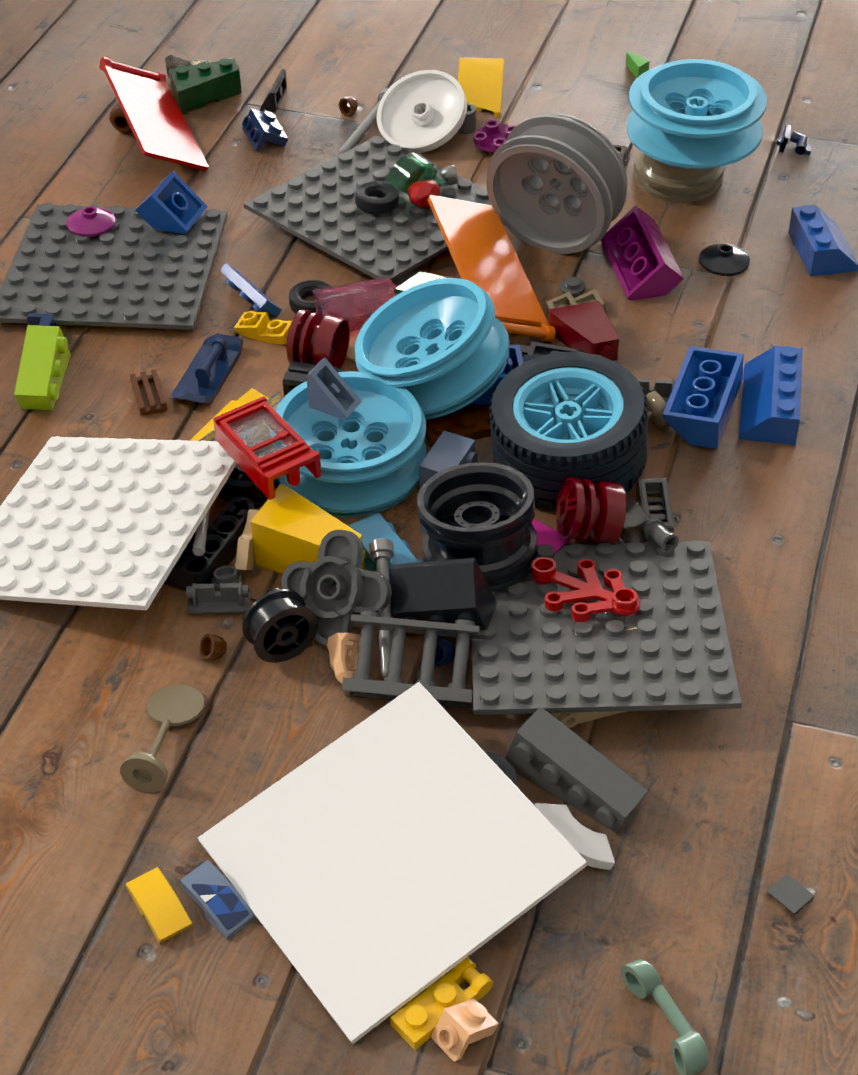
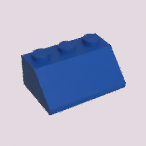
M817 205L792 207L788 233L810 276L858 271V262L840 228L833 219Z

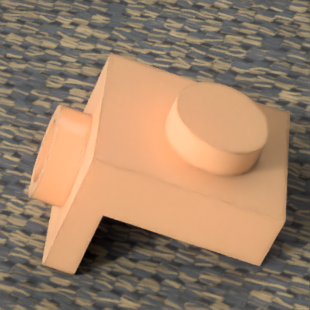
M472 998L445 1008L431 1038L455 1062L462 1059L469 1044L493 1035L499 1023L487 1012V1009L482 1004Z

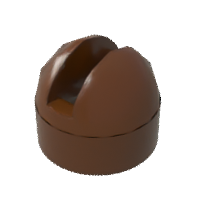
M353 96L340 99L339 109L341 113L345 116L354 114L358 110L357 99Z
M204 635L200 643L201 656L204 659L210 660L220 659L227 651L226 641L218 635Z

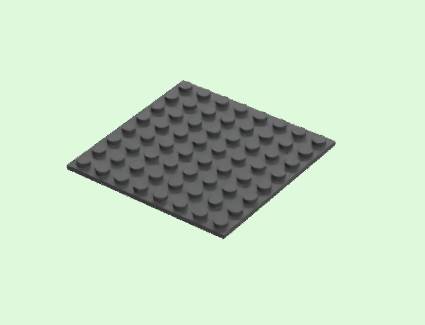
M376 136L243 203V206L263 219L388 285L448 250L432 209L420 208L410 202L408 188L413 183L433 180L440 187V197L491 205L486 188H482L458 175V184L445 185L440 181V171L443 168L419 157L417 154L403 150L398 145L389 144L382 137ZM370 181L390 183L398 189V206L395 210L385 214L364 212L355 204L356 188ZM374 196V197H371V198L379 199V198H383V197Z
M37 204L0 288V322L28 323V314L35 313L53 314L56 325L194 330L228 215L227 211H219L217 209L205 210L185 234L152 228L135 211L136 208L122 206L100 207L114 213L116 218L115 226L104 234L84 237L71 233L67 229L66 221L72 213L89 206Z
M693 540L678 542L677 547L670 552L664 551L655 542L565 545L555 554L554 548L551 545L538 546V558L549 557L556 562V571L584 582L585 579L577 575V563L582 559L593 560L596 564V574L602 588L613 592L612 588L604 585V572L609 569L621 571L622 582L625 588L636 591L641 601L639 611L629 616H620L612 611L591 614L588 621L576 622L572 619L571 614L572 605L577 602L563 604V609L560 611H549L545 608V595L547 593L574 590L554 582L538 584L532 577L531 571L527 577L515 585L492 592L497 605L488 629L481 630V640L472 639L474 715L533 714L540 706L548 713L741 708V698L709 541ZM593 599V600H586V601H579V602H585V603L588 604V603L600 602V600Z

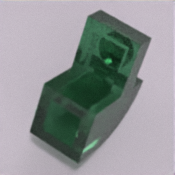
M409 153L401 157L394 164L385 179L407 195H409L408 188L415 182L433 180L439 187L444 182L436 176L438 171L433 168L435 164L418 153Z

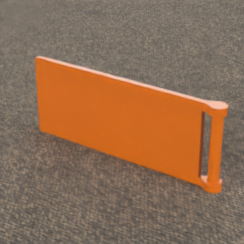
M430 195L428 202L461 279L473 282L488 293L495 307V317L500 321H505L502 323L508 334L541 338L542 341L552 342L555 338L556 330L553 326L549 325L500 217L494 212L492 206Z

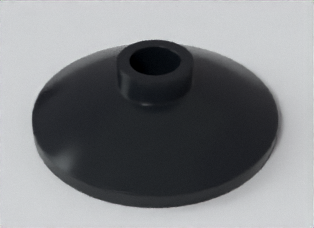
M720 243L704 248L700 253L699 262L710 273L732 276L744 272L749 267L750 257L745 250L738 246Z

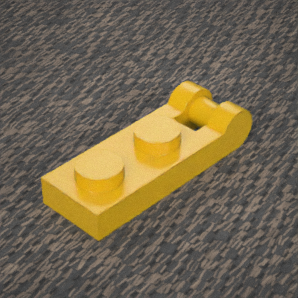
M469 957L465 958L451 971L390 1017V1025L414 1051L431 1038L445 1008L472 998L478 1001L491 990L494 983L493 980L485 973L480 974L475 969L476 964ZM466 980L470 986L463 990L459 985Z

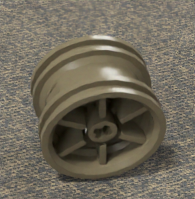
M639 150L634 159L633 177L637 186L654 198L672 202H692L707 198L719 190L723 183L725 166L711 169L679 168L657 161Z

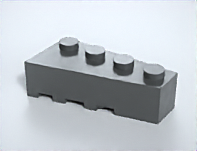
M541 706L518 729L505 757L517 774L615 833L622 828L639 808L648 793L645 787Z

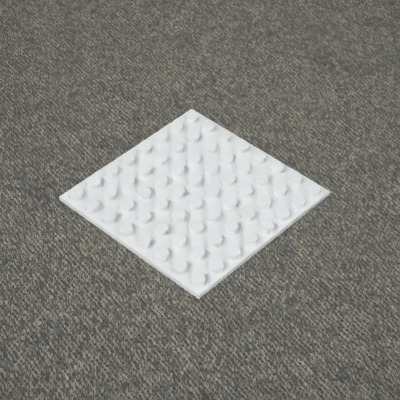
M51 437L0 506V600L147 610L237 463L217 441Z
M420 682L413 685L198 837L199 842L244 899L352 1045L588 866L587 861Z

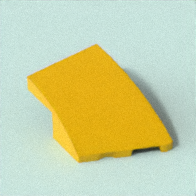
M459 59L458 82L465 93L467 102L473 104L476 107V111L481 112L485 109L494 112L495 117H501L504 59Z

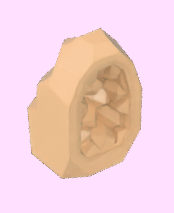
M336 633L328 637L327 648L329 650L330 667L334 671L335 678L341 684L343 683V677L352 678V674H356L361 635Z

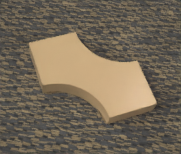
M250 509L248 511L245 529L241 537L238 538L236 569L253 570L255 556L250 522L259 510Z

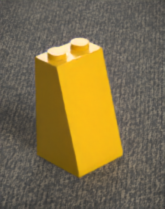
M280 484L274 491L275 498L268 499L250 522L255 564L282 574L289 565L295 562L314 563L317 561L322 539L333 530L353 532L358 536L363 547L362 535L283 484ZM363 549V556H362V563H361V568H362L363 570H364L365 549Z

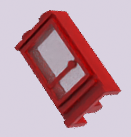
M265 396L213 418L216 441L269 500L275 498L274 479L286 474L287 482L291 486H296L300 483V467L305 466L316 479L322 476L320 454L317 450H313L272 408Z

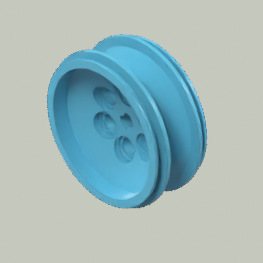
M459 278L428 281L394 296L369 317L361 328L355 343V362L359 372L386 377V384H381L385 387H405L417 400L426 420L457 411L484 394L501 375L509 357V335L503 323L495 317V307L492 299L478 285Z
M338 372L362 401L347 419L342 420L310 408L307 381L298 385L282 399L276 412L313 450H317L320 454L322 476L316 479L303 466L300 467V483L298 485L291 486L287 482L286 474L277 478L279 484L286 485L333 517H361L376 514L399 504L412 493L419 483V465L427 455L424 443L426 419L417 400L405 387H385L381 384H386L387 378L372 373ZM270 430V437H275L276 435ZM281 440L272 443L275 451L286 447Z

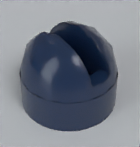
M437 640L436 666L446 665L455 658L456 649L449 641Z

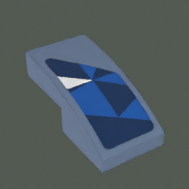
M209 860L180 880L181 888L204 910L205 918L227 940L255 920L254 913L244 899Z

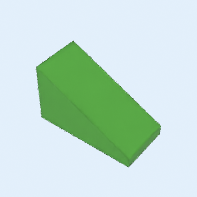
M629 51L626 53V65L636 78L649 70L648 60Z

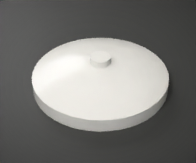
M421 70L408 74L396 81L383 95L377 109L378 129L389 144L398 145L410 153H423L436 149L449 141L462 126L467 112L465 93L459 82L448 73L438 70Z

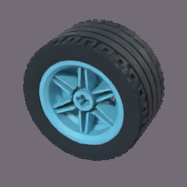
M559 352L542 355L526 361L511 370L499 383L492 395L489 412L494 463L512 467L523 473L530 480L534 488L535 507L556 512L559 493L567 478L589 479L593 484L597 481L620 483L624 488V492L627 493L638 481L639 477L642 476L647 462V397L636 377L619 363L600 355L584 352Z

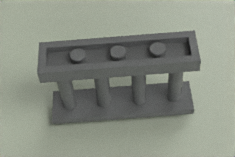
M361 611L360 615L351 614V622L354 628H361L356 674H352V678L343 677L342 691L345 696L392 701L415 685L403 683L401 670L406 633L425 634L420 680H416V683L420 682L441 706L473 709V690L468 689V686L465 685L469 641L470 639L481 640L480 626H474L475 622L456 620L455 624L388 618L379 617V613L373 611ZM374 630L393 631L388 677H384V681L371 680L372 677L369 675ZM438 636L457 637L452 683H449L448 687L435 686L436 683L433 682Z

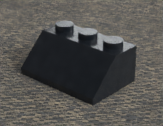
M475 558L393 564L390 566L389 576L392 588L391 613L394 618L455 624L456 620H470L475 622L474 626H480V630L488 629L497 602ZM406 633V635H415V634H416V633Z

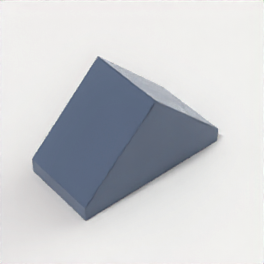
M323 358L306 376L308 403L312 409L345 420L362 402L326 358Z

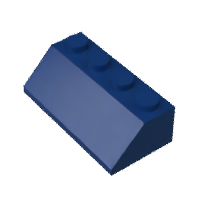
M689 347L663 412V419L690 445L718 449L743 380L744 354Z
M774 346L745 364L739 429L740 440L796 445L800 422L803 348Z

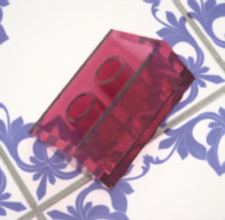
M388 277L312 290L317 312L322 314L323 318L327 315L347 319L350 325V333L361 329L378 308L397 295L394 293L396 286Z

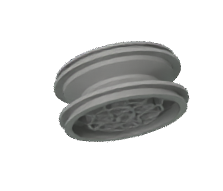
M546 113L520 122L510 132L505 143L495 151L490 159L486 187L494 212L499 215L501 222L516 237L534 247L558 254H571L592 247L608 231L611 222L619 215L627 197V175L624 163L616 148L599 130L585 121L569 115Z

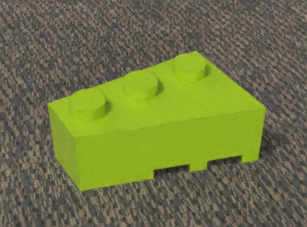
M27 326L14 392L20 409L53 410L55 402L59 398L60 388L71 358L68 340L63 336L60 326Z

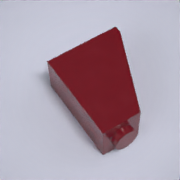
M599 301L549 309L548 323L556 330L555 338L569 348L583 350L584 353L600 355L612 361L618 360L619 338Z

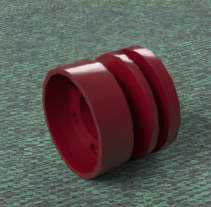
M305 309L298 311L293 318L287 337L286 351L289 363L295 361L317 365L323 358H326L333 367L341 369L346 359L350 342V325L348 320L332 315H327L323 318L322 314L318 312L312 313Z
M567 478L561 487L557 501L556 526L560 538L563 540L575 539L576 541H585L588 538L592 543L615 544L622 533L626 515V495L623 486L615 482L597 481L593 484L589 479Z

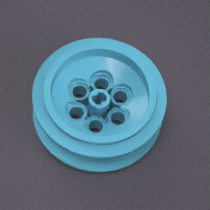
M703 59L668 62L644 72L631 85L629 103L633 111L627 120V134L632 144L638 150L667 165L686 169H711L729 165L748 157L760 145L763 135L760 119L766 110V93L754 78L733 66L721 62Z

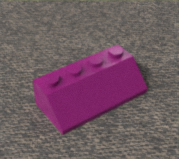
M636 205L601 239V243L625 295L630 301L666 296L684 279L656 221Z

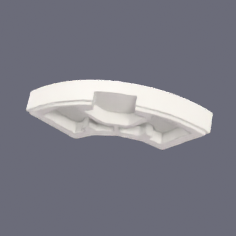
M534 804L587 861L588 866L611 870L615 861L606 834L594 832L581 825L572 816L567 805Z

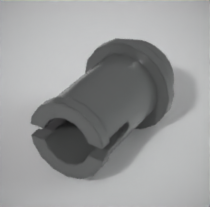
M651 519L643 527L644 537L648 541L658 544L664 551L670 552L677 547L679 542L678 536L666 529L665 524L661 520Z

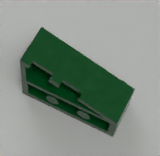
M223 58L216 62H201L197 65L178 66L175 69H169L172 94L182 115L187 114V109L195 106H198L199 109L206 107L205 102L213 99L219 102L242 93L240 71L234 58Z

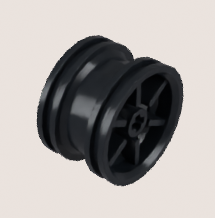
M466 463L442 470L430 477L422 485L417 495V509L419 511L418 517L421 528L425 532L422 541L424 562L475 558L492 592L515 585L528 576L532 571L533 560L538 558L537 533L532 524L535 516L534 488L530 480L523 473L512 467L497 463Z

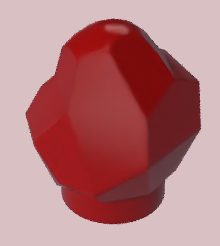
M433 180L413 183L408 188L410 202L417 207L429 210L431 207L428 198L430 195H440L439 185Z

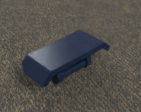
M217 333L205 339L170 397L211 405L241 355L243 338Z

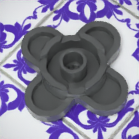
M333 530L326 534L320 543L318 560L314 563L300 561L289 565L284 571L281 580L282 589H290L299 593L304 599L305 604L316 615L318 629L314 638L324 645H327L328 637L336 633L352 632L351 614L360 613L361 611L379 613L388 606L392 596L390 582L383 574L361 568L363 556L362 543L356 534L347 530Z

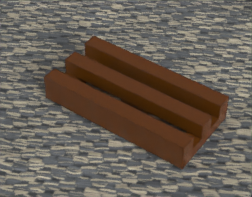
M156 369L151 370V375H146V371L140 372L141 377L130 374L140 415L168 410ZM150 382L154 383L160 405L155 404ZM140 384L144 385L150 407L145 408L138 386Z

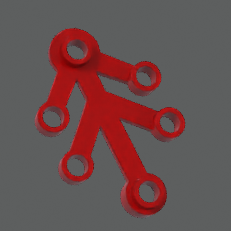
M539 557L532 562V577L538 584L554 582L574 590L547 593L545 595V608L549 611H560L563 609V604L577 602L572 605L571 617L576 622H586L590 619L591 614L612 611L620 616H629L640 609L641 601L636 591L625 588L622 582V572L617 569H609L604 572V585L612 588L613 592L602 588L596 574V564L591 559H582L577 563V575L584 578L585 582L556 571V562L549 557ZM593 599L600 600V602H594V603H588V604L585 603V602H579V601H586V600H593Z

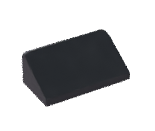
M285 69L280 71L260 107V111L266 110L275 113L287 91Z

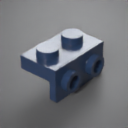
M251 108L248 115L243 119L242 129L254 150L260 151L264 141L281 146L286 145L288 137L276 119V115L266 110L261 112Z

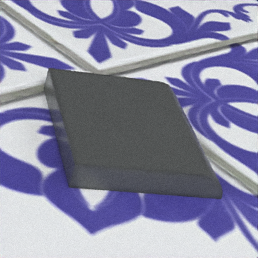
M789 874L783 876L767 890L772 897L794 915L811 902L815 896Z

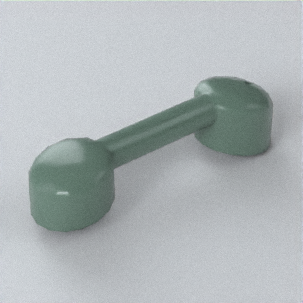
M641 959L623 965L620 969L621 976L627 988L636 997L641 999L652 995L679 1035V1038L672 1041L671 1047L678 1074L696 1075L704 1071L708 1066V1051L705 1041L698 1032H694L663 986L660 975L654 966Z

